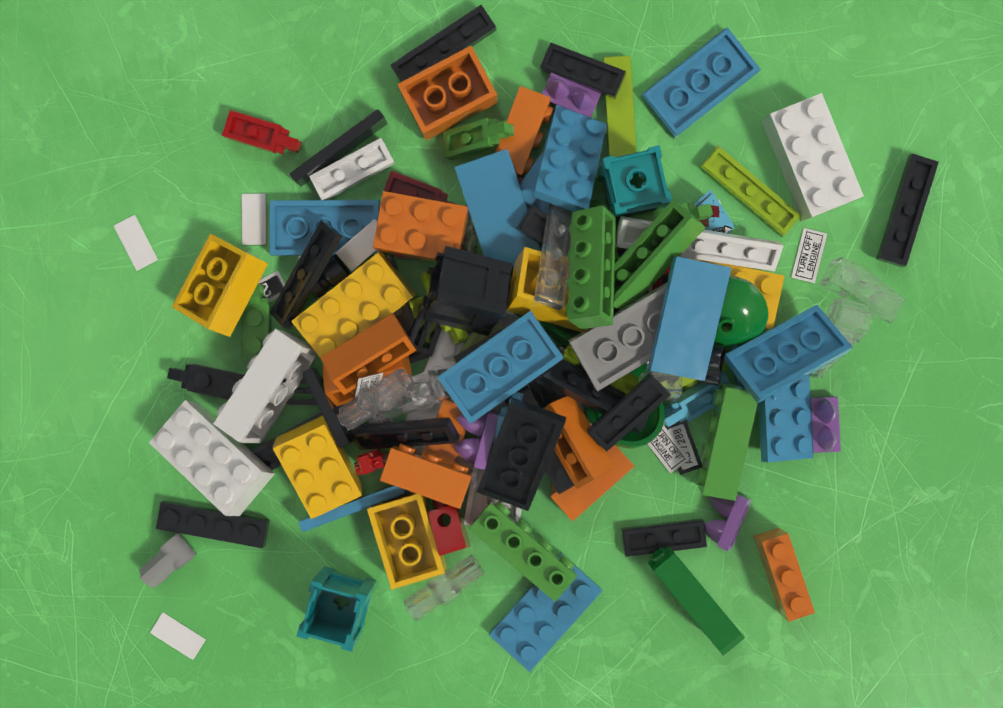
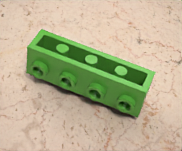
M674 199L615 263V308L620 310L641 298L671 266L673 256L679 257L706 228Z
M603 205L572 212V223L569 226L571 247L568 252L570 272L567 278L569 296L568 304L566 305V315L568 321L580 329L613 325L616 217Z
M721 382L720 388L716 389L713 395L715 411L714 415L708 419L707 432H710L708 443L704 442L702 446L701 458L704 461L702 469L697 470L695 483L698 485L702 495L736 501L757 402L744 386Z
M491 499L472 521L469 530L556 602L577 577L576 571L573 569L576 565L565 555L559 557L552 551L554 546L544 537L536 538L531 533L532 527L520 518L516 521L509 514L512 511L501 501L495 503Z

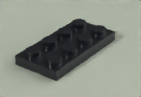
M512 397L476 492L529 511L567 417Z

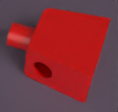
M432 499L435 510L428 512L439 556L471 547L460 509ZM446 514L450 515L451 523L448 526H445L442 521L443 516Z

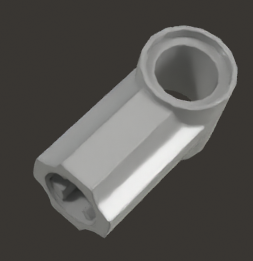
M180 533L167 541L159 549L160 552L139 570L140 578L146 585L152 588L160 585L172 572L179 570L197 554Z

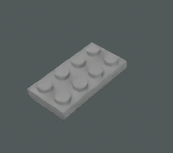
M667 282L613 314V325L588 328L568 340L597 391L650 360Z

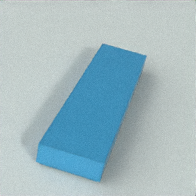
M389 485L358 497L313 519L307 516L298 523L301 531L305 532L405 494L407 490Z

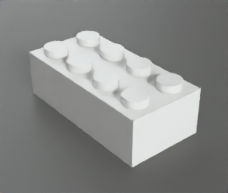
M822 93L773 112L762 121L797 211L802 215L800 217L802 222L864 196Z
M275 329L264 339L263 348L260 353L249 362L248 371L243 379H240L232 389L233 394L228 402L224 403L217 411V419L213 424L239 443H262L287 405V401L295 393L294 390H297L300 385V381L304 378L303 372L312 367L318 354L308 343L296 335Z
M185 400L149 443L225 516H240L275 473L243 443H239L215 426L213 423L216 418L201 404Z

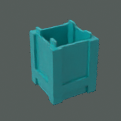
M660 145L649 147L641 152L619 157L614 155L602 159L597 175L599 182L603 184L608 210L616 217V222H619L621 216L631 217L632 215L666 208L672 201L671 192L667 189L661 163L662 153ZM634 173H637L639 178L644 177L645 182L641 183V188H636L635 185H631L629 180L633 179Z
M324 566L311 581L309 588L311 595L305 618L299 625L296 637L307 640L311 637L340 645L341 649L352 652L363 632L366 614L377 580L355 578L334 572L335 569ZM341 595H344L346 600L350 601V604L339 607L335 598H340Z

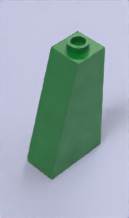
M669 545L658 549L652 554L651 560L647 562L723 656L745 638Z

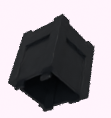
M446 246L443 253L438 252L435 256V260H438L437 264L433 268L429 267L426 273L431 275L427 304L423 305L420 309V312L424 313L423 320L488 336L498 321L506 315V301L512 263Z

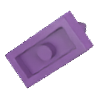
M554 73L550 74L542 92L543 95L551 97L550 105L554 107L559 105L590 118L601 96L596 91Z
M838 397L810 398L813 453L841 452Z
M488 411L471 424H469L463 414L457 416L458 422L464 429L479 436V439H465L455 445L458 454L464 460L473 463L475 468L485 470L499 415L497 412Z
M737 495L736 501L709 496L712 506L721 515L728 518V520L708 521L704 523L705 531L711 540L718 544L717 547L731 551L752 500L741 495Z

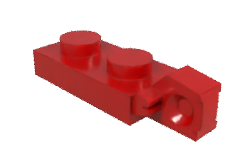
M232 110L229 111L222 136L226 139L274 154L283 155L284 149L299 153L302 142H299L298 139L289 137L290 131L284 129L281 125Z
M380 449L358 455V462H354L356 474L364 475L385 467L389 455L388 451L381 453Z

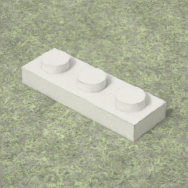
M382 138L309 177L321 200H329L389 168L395 162Z

